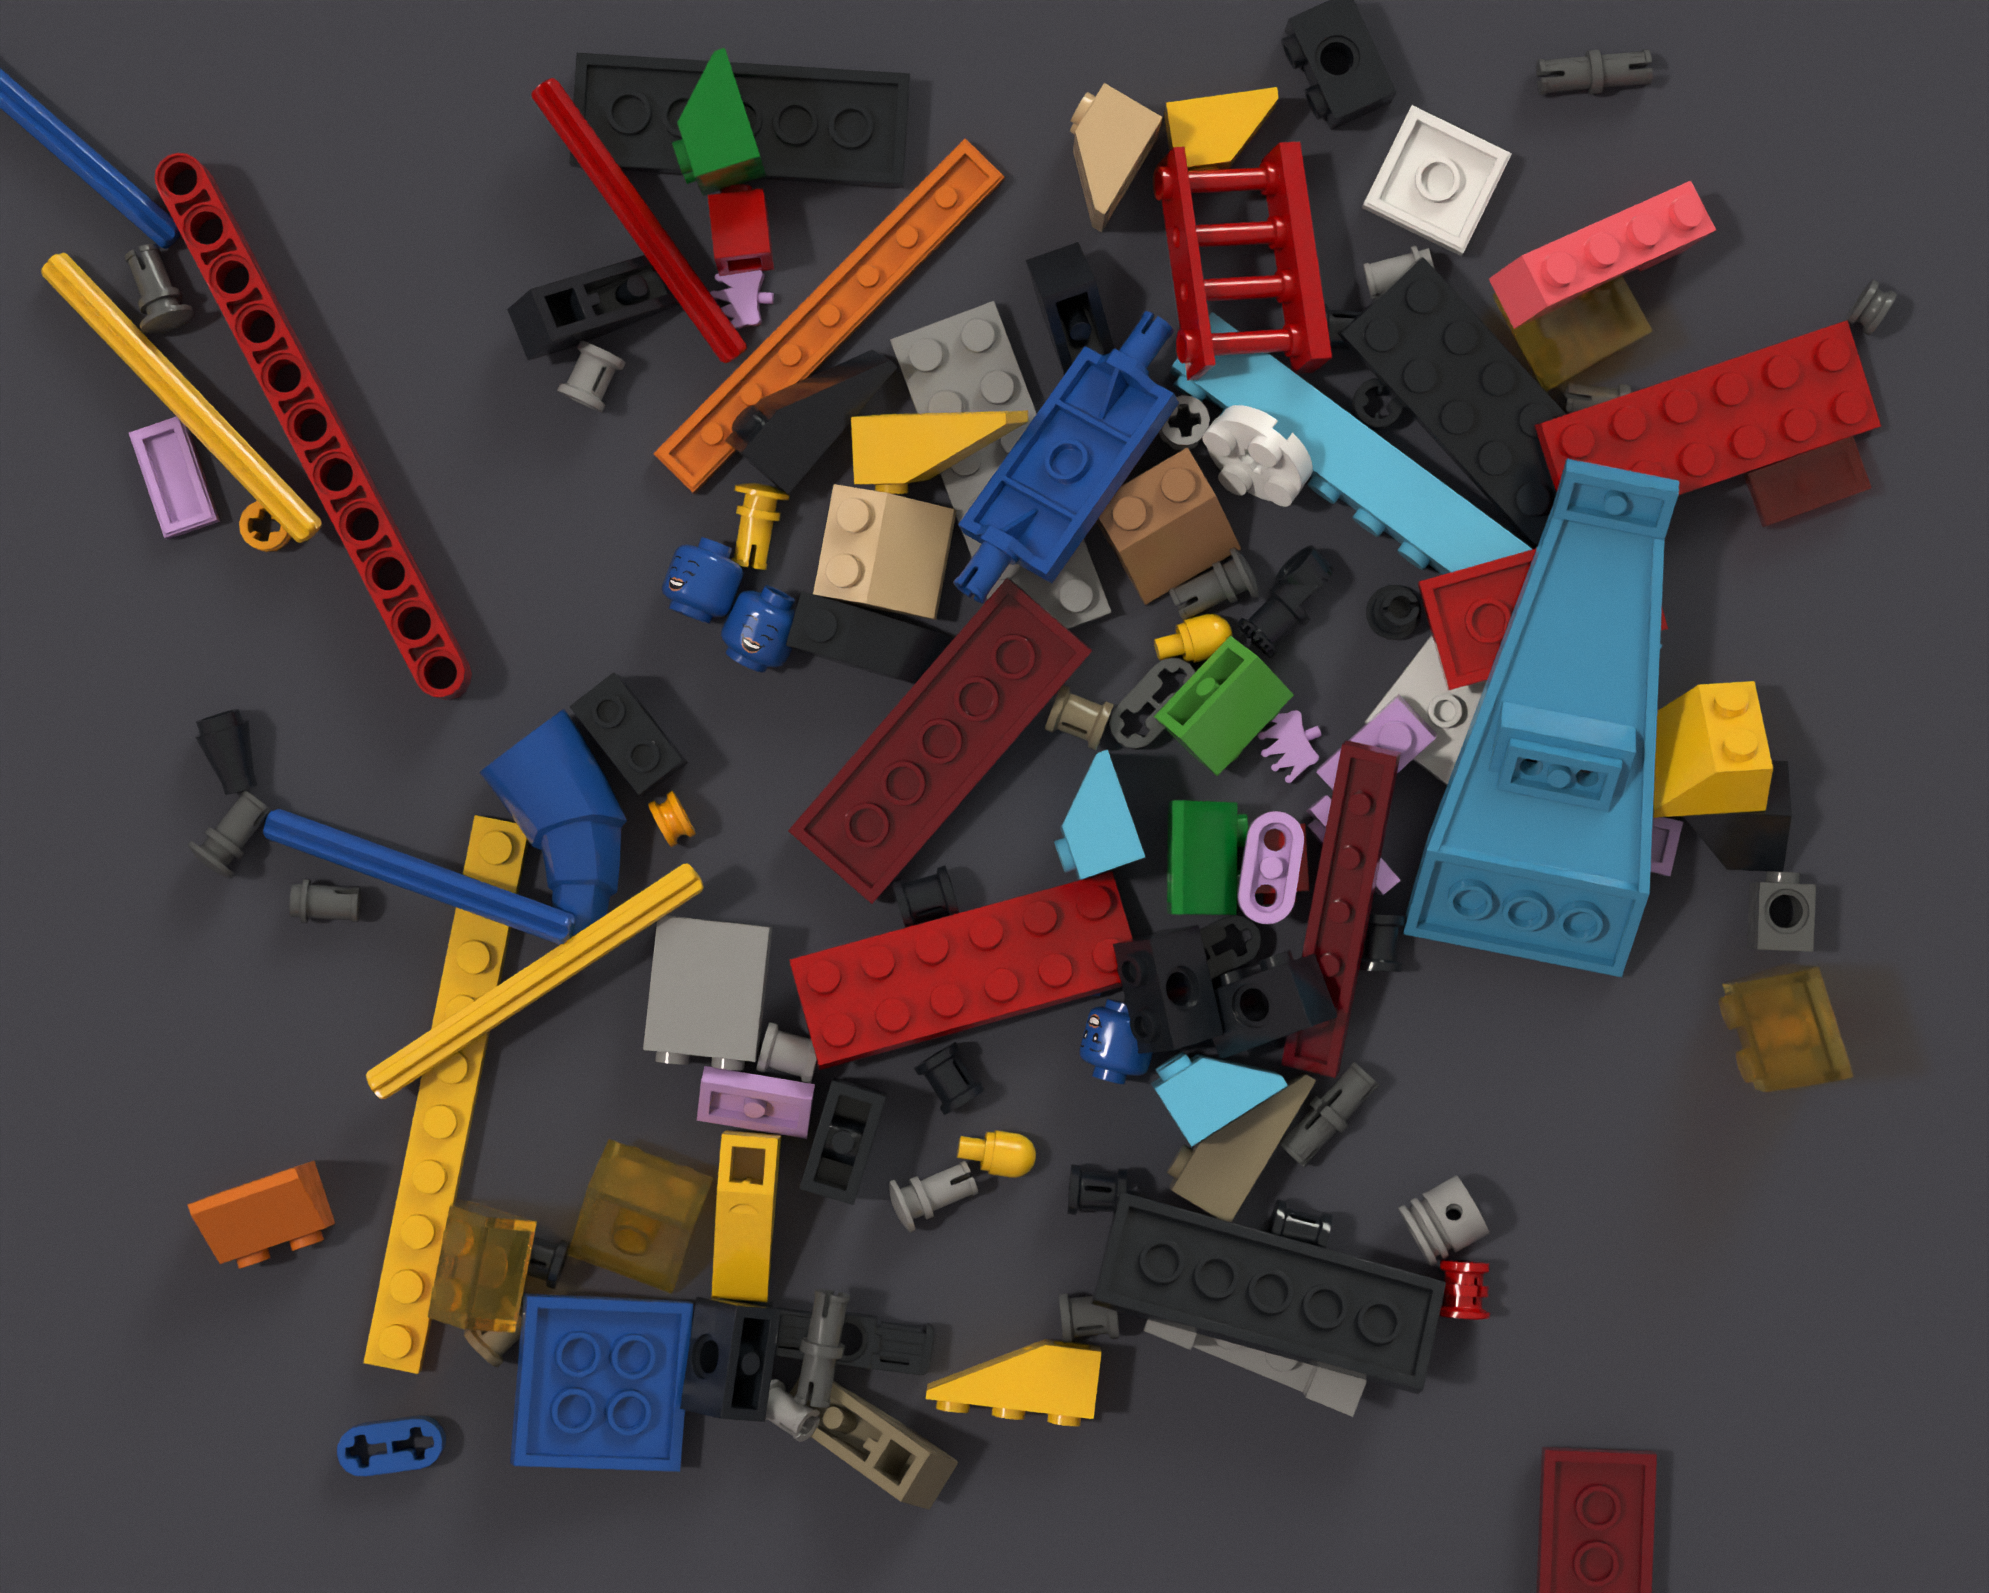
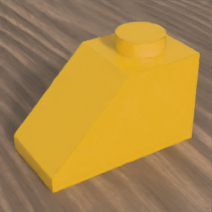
M1277 87L1167 102L1164 117L1169 152L1173 147H1185L1188 171L1230 169L1275 109L1279 98Z

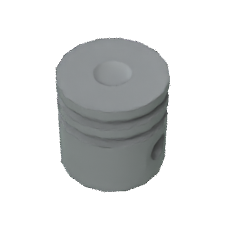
M1457 1175L1423 1193L1424 1200L1419 1202L1417 1198L1410 1200L1411 1207L1407 1208L1404 1204L1398 1207L1403 1221L1430 1266L1437 1263L1435 1258L1439 1255L1443 1260L1449 1257L1448 1250L1453 1249L1456 1253L1490 1234L1476 1204ZM1449 1210H1456L1460 1213L1461 1218L1452 1221L1447 1218L1446 1213Z

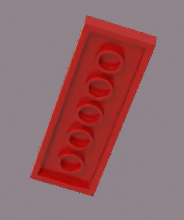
M1848 320L1534 426L1556 493L1566 459H1572L1678 480L1679 495L1875 429L1880 427L1881 424Z
M1111 871L789 959L818 1067L819 1070L1122 987L1113 944L1132 939V935L1115 878Z

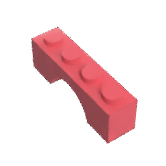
M1688 181L1520 256L1490 277L1489 281L1515 329L1559 309L1574 299L1619 276L1639 269L1641 272L1681 254L1716 231V228L1692 182Z

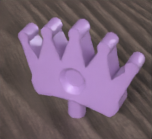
M761 270L726 276L715 275L717 282L725 283L731 288L721 291L713 290L710 294L715 300L719 299L730 303L721 309L728 318L733 319L730 322L736 330L747 326L755 327L760 325L762 318L759 303H774V293L760 292L765 278V274Z
M1297 710L1278 714L1272 720V722L1277 724L1267 731L1259 732L1258 738L1262 740L1265 738L1278 739L1269 748L1261 751L1263 757L1285 753L1277 764L1271 766L1273 771L1276 772L1280 768L1294 766L1291 774L1285 777L1286 783H1291L1309 765H1313L1319 760V755L1311 747L1309 741L1322 736L1318 726L1304 731L1302 713Z

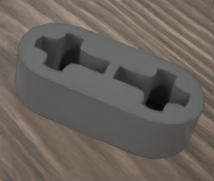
M1168 658L1160 661L1116 706L1110 716L1109 728L1112 737L1118 744L1129 749L1143 748L1164 730V727L1154 716L1175 693H1171L1161 704H1158L1152 698L1163 684L1158 675L1163 670L1173 674L1179 669L1186 675L1182 681L1183 686L1195 673L1189 663L1177 658ZM1148 703L1155 710L1144 722L1145 728L1149 731L1148 734L1143 738L1136 733L1129 738L1123 736L1120 731L1125 723L1120 718V715L1125 710L1134 715Z

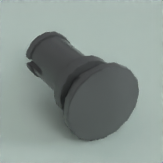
M157 244L139 246L141 257L137 256L134 249L129 251L125 255V260L131 269L141 296L137 304L140 312L147 314L139 324L142 332L145 334H160L177 329L188 323L195 313L190 305H179L183 297L179 288L173 287L159 246Z
M1235 547L1230 549L1233 557L1232 561L1224 565L1220 561L1212 564L1214 570L1177 588L1169 589L1175 606L1178 605V612L1183 621L1226 600H1229L1232 604L1239 600L1237 595L1246 590L1250 592L1253 599L1259 597L1254 573L1248 561Z
M244 790L215 829L210 826L204 833L208 838L204 843L198 846L193 841H190L188 847L206 867L217 874L232 879L235 874L227 868L235 857L240 860L245 853L241 849L272 810L255 796Z

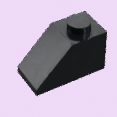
M1079 242L1027 259L1026 263L1038 304L1063 375H1065L1085 346L1101 355L1109 354L1114 349L1113 341L1095 278Z

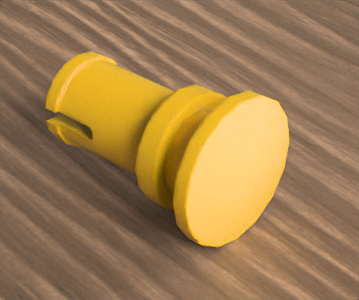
M737 484L734 490L745 493L743 505H737L736 514L741 515L734 558L732 560L740 566L748 567L751 547L753 545L750 566H753L754 569L767 570L766 562L774 521H780L781 515L780 512H776L778 499L789 500L790 494L776 487L764 484Z

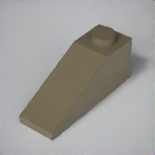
M1302 1072L1288 1081L1287 1087L1201 1140L1192 1149L1183 1144L1166 1172L1174 1177L1169 1185L1170 1189L1216 1218L1232 1222L1316 1080Z
M800 1377L789 1393L794 1397L798 1390ZM833 1380L830 1407H813L820 1412L818 1415L820 1421L810 1437L900 1502L930 1510L959 1462L916 1431ZM807 1400V1404H806V1405H808L809 1407H812V1406H810L811 1400Z

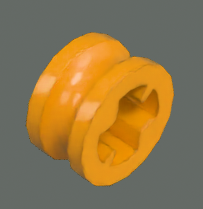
M258 501L248 505L242 512L239 521L240 533L244 541L253 548L264 552L277 551L285 547L290 541L291 536L282 526L279 532H270L268 541L262 542L258 540L262 534L257 531L253 532L252 525L254 521L263 520L266 510Z
M674 791L666 794L667 799L664 803L658 804L652 801L648 806L670 847H674L678 844L677 840L681 835H687L691 838L696 835V832Z

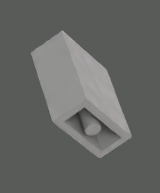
M664 916L659 919L656 926L643 1050L656 1051V1062L689 1065L690 1055L712 1057L711 1067L726 1070L744 1071L745 1061H757L759 1057L772 927Z

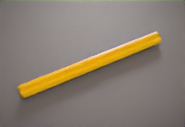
M61 253L50 257L41 269L42 276L296 542L302 543L311 539L322 526L321 519L68 254Z
M682 864L568 939L564 944L548 952L370 1069L366 1074L369 1087L381 1100L387 1099L701 893L704 886L700 876L690 864Z

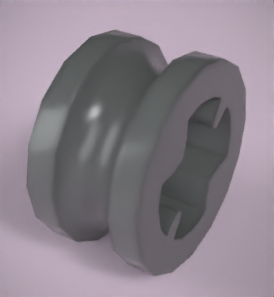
M1872 279L1866 285L1845 321L1848 320L1850 325L1855 322L1861 323L1864 327L1863 333L1868 336L1881 323L1897 296V293L1892 290L1882 292L1878 287L1879 282L1875 279Z

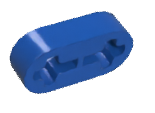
M416 1415L365 1422L353 1426L342 1435L337 1445V1457L345 1471L354 1476L365 1477L422 1469L430 1466L441 1456L446 1444V1435L438 1421L429 1416ZM414 1427H420L423 1436H432L434 1444L425 1449L424 1457H419L415 1448L397 1449L396 1441L410 1438L414 1433ZM359 1435H365L368 1444L386 1443L387 1451L374 1453L369 1458V1464H362L360 1455H351L349 1449L358 1442Z

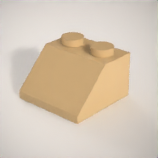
M1106 83L1102 85L1096 96L1089 92L1085 94L1071 118L1073 125L1070 129V132L1075 135L1073 154L1093 228L1100 232L1104 230L1157 141L1163 118Z
M834 484L813 595L852 606L936 620L957 511L890 493Z

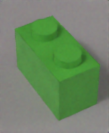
M1229 636L1159 710L1154 718L1190 755L1218 776L1230 763L1239 757L1242 750L1265 725L1279 714L1281 708L1294 694L1256 654L1232 636Z

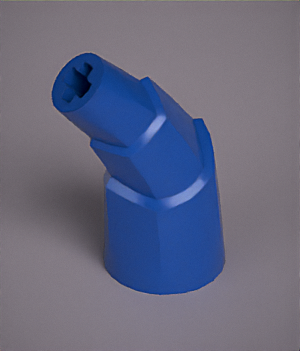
M564 708L479 773L495 792L530 844L542 850L547 885L553 891L552 907L568 912L575 917V927L571 935L573 937L605 916L610 896L617 893L621 827L627 822V819L591 750Z

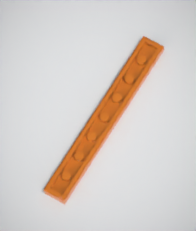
M965 138L653 453L654 456L695 494L737 452L725 442L733 432L731 427L736 417L745 408L751 405L755 406L761 398L811 377L1005 180V177Z

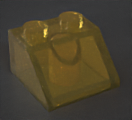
M608 1139L588 1184L568 1255L672 1294L702 1216L714 1178L697 1172L688 1166L678 1165L646 1153L637 1147L627 1146Z
M454 1199L449 1207L446 1227L443 1233V1242L427 1317L464 1330L515 1333L537 1221L464 1199Z

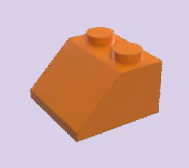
M314 1160L187 1204L194 1222L219 1264L236 1259L239 1269L270 1259L269 1247L289 1241L293 1251L324 1240L321 1230L335 1224Z

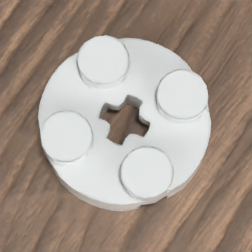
M1242 405L1226 408L1222 415H1219L1212 422L1202 437L1212 460L1221 470L1218 474L1220 483L1235 495L1242 496L1248 492L1261 499L1272 501L1279 506L1287 507L1291 505L1313 472L1310 455L1303 443L1293 433L1286 440L1280 433L1272 429L1278 420L1261 410Z

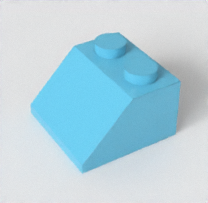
M1108 750L1097 753L1093 758L1060 827L1064 838L1054 841L1064 872L1067 873L1075 870L1078 880L1145 857Z
M1184 1051L1158 1066L1155 1070L1160 1078L1151 1083L1191 1147L1288 1086L1283 1077L1275 1071L1196 1054L1189 1059Z

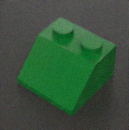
M726 49L716 50L713 52L677 122L682 139L672 142L686 184L697 181L702 196L720 191L731 185L742 184L766 176Z
M1172 800L1168 802L1167 914L1236 915L1237 893L1241 870H1237V848H1245L1248 831L1247 814H1237L1238 802Z

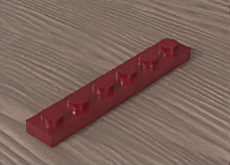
M1348 740L1341 746L1302 957L1315 953L1338 1017L1287 1035L1281 1063L1283 1066L1336 1078L1340 1072L1401 752Z

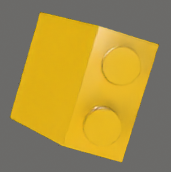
M1755 681L1699 684L1657 711L1653 818L1766 811L1773 765Z

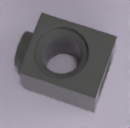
M1766 871V882H1750L1747 949L1814 952L1816 885L1800 884V873ZM1780 895L1787 897L1794 907L1793 918L1784 927L1775 925L1769 915L1770 904Z

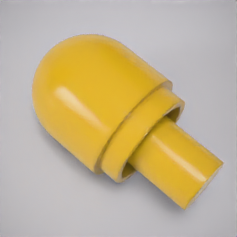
M1204 614L1177 624L1175 626L1176 634L1154 639V646L1159 661L1182 655L1185 662L1193 661L1196 663L1208 660L1229 636L1233 637L1229 623L1223 617L1216 614Z
M995 1130L994 1132L986 1131L984 1139L960 1136L957 1158L980 1161V1170L988 1171V1174L1018 1178L1024 1176L1033 1168L1036 1160V1151L1032 1142L1024 1135Z

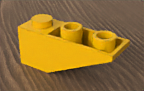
M726 1130L722 1133L717 1183L711 1298L768 1302L782 1136L780 1134Z
M1043 1339L928 1383L926 1399L937 1400L936 1409L942 1411L969 1413L971 1404L992 1407L991 1415L999 1418L1023 1420L1025 1419L1026 1411L1048 1414L1047 1422L1052 1424L1080 1426L1081 1418L1094 1419L1101 1347L1099 1345L1074 1342L1063 1343V1341Z

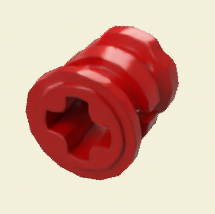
M1440 1260V1269L1445 1271L1444 1282H1446L1439 1316L1471 1320L1490 1319V1313L1482 1308V1298L1488 1297L1489 1286L1483 1285L1484 1274L1489 1272V1263Z

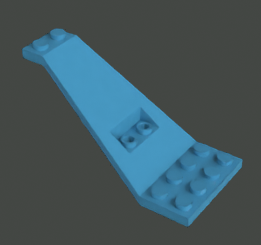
M1566 459L1553 507L1428 834L1404 918V935L1622 977L1650 894L1664 541L1679 495L1678 480ZM1525 759H1531V760H1536V761L1530 762V761H1526ZM1580 770H1587V771H1592V772H1590V773H1585V772H1582V771H1580Z

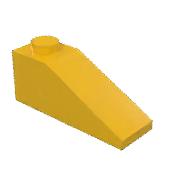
M1028 410L879 414L851 417L854 484H875V491L890 494L908 493V483L926 481L1027 423Z

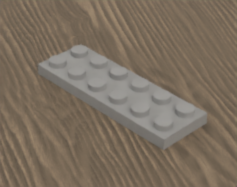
M994 301L890 339L917 413L1028 410L1027 423L940 473L951 505L957 511L956 518L958 523L963 519L1037 414ZM962 531L972 558L981 546V543L968 537ZM1084 539L1053 583L1048 582L1018 564H1009L986 596L988 600L1004 580L1009 577L1067 629L1075 628L1112 613Z

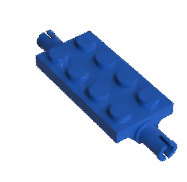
M1145 311L1141 316V320L1119 350L1114 348L1109 354L1101 355L1086 346L1082 349L958 524L965 535L981 543V546L962 573L953 581L956 588L966 596L971 598L974 594L975 601L981 604L984 603L987 599L986 596L1009 564H1018L1050 583H1053L1179 404L1173 392L1156 384L1148 377L1149 371L1147 368L1168 338L1174 334V329L1164 319L1157 316L1153 321L1154 314Z

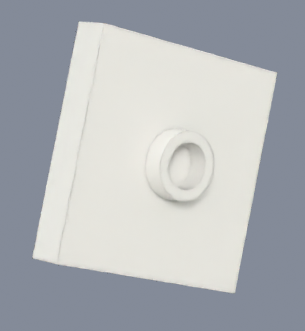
M1412 105L1362 208L1462 256L1512 153Z
M1431 635L1365 720V723L1367 724L1399 694L1437 733L1436 739L1413 760L1447 786L1487 680L1447 690Z

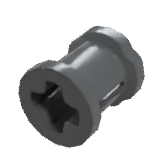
M1067 1293L1059 1294L1063 1343L1072 1342L1074 1337L1108 1334L1111 1339H1118L1117 1311L1091 1304L1093 1296L1070 1298Z

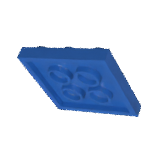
M524 1294L510 1463L513 1466L680 1472L685 1410L680 1409L691 1338L693 1303L678 1300Z

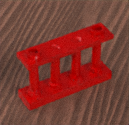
M1300 141L1279 142L1261 160L1259 168L1188 171L1185 147H1173L1157 164L1154 170L1153 190L1158 201L1162 200L1180 326L1176 337V352L1179 361L1185 363L1187 381L1199 380L1216 365L1215 356L1284 352L1286 357H1290L1291 369L1294 373H1314L1332 358ZM1260 190L1262 195H1266L1269 212L1267 221L1196 225L1191 193ZM1268 244L1270 249H1274L1277 267L1274 275L1203 279L1199 247ZM1276 298L1277 302L1282 303L1285 321L1282 329L1211 333L1207 301Z

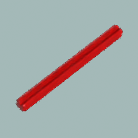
M550 78L538 85L531 93L532 99L709 346L723 363H729L736 359L747 349L745 341L559 81Z

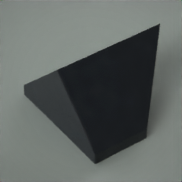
M1771 760L1773 773L1766 811L1683 816L1724 865L1726 870L1783 872L1792 818L1788 761Z

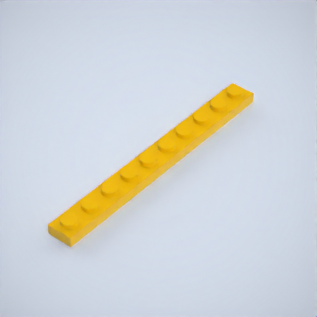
M475 815L463 875L518 894L529 841L517 823ZM456 907L431 1029L500 985L511 927ZM490 1031L421 1077L363 1362L365 1364L419 1374L422 1370Z

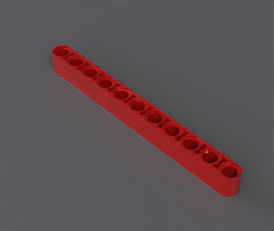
M186 153L168 155L160 161L155 170L154 180L157 190L417 685L423 692L438 699L451 700L460 697L466 692L471 683L472 672L470 665L216 181L207 168L191 155ZM182 171H196L197 184L194 189L185 195H175L173 181L176 176ZM210 219L222 220L223 233L215 243L201 244L198 236L202 224ZM235 268H247L249 282L246 288L235 294L227 293L224 287L227 274ZM260 317H272L275 323L272 337L266 342L253 343L250 337V328L253 322ZM285 366H298L301 373L298 386L286 393L279 392L275 383L278 372ZM323 414L327 422L325 434L317 441H305L301 433L304 420L310 415ZM348 463L353 472L350 485L341 491H331L327 483L329 470L336 464ZM364 512H374L379 521L376 534L371 539L365 541L357 540L352 530L356 517ZM390 561H400L405 571L402 584L396 589L384 590L378 580L381 567ZM425 610L431 620L428 633L423 638L417 640L410 639L404 630L405 619L412 611ZM441 659H451L457 669L454 683L445 689L435 688L430 680V670L433 664Z

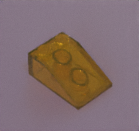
M1785 963L1722 983L1726 996L1719 998V1006L1727 1028L1729 1030L1737 1029L1743 1049L1736 1051V1059L1741 1075L1746 1083L1753 1082L1756 1090L1770 1092L1842 1081L1854 1077L1819 966Z

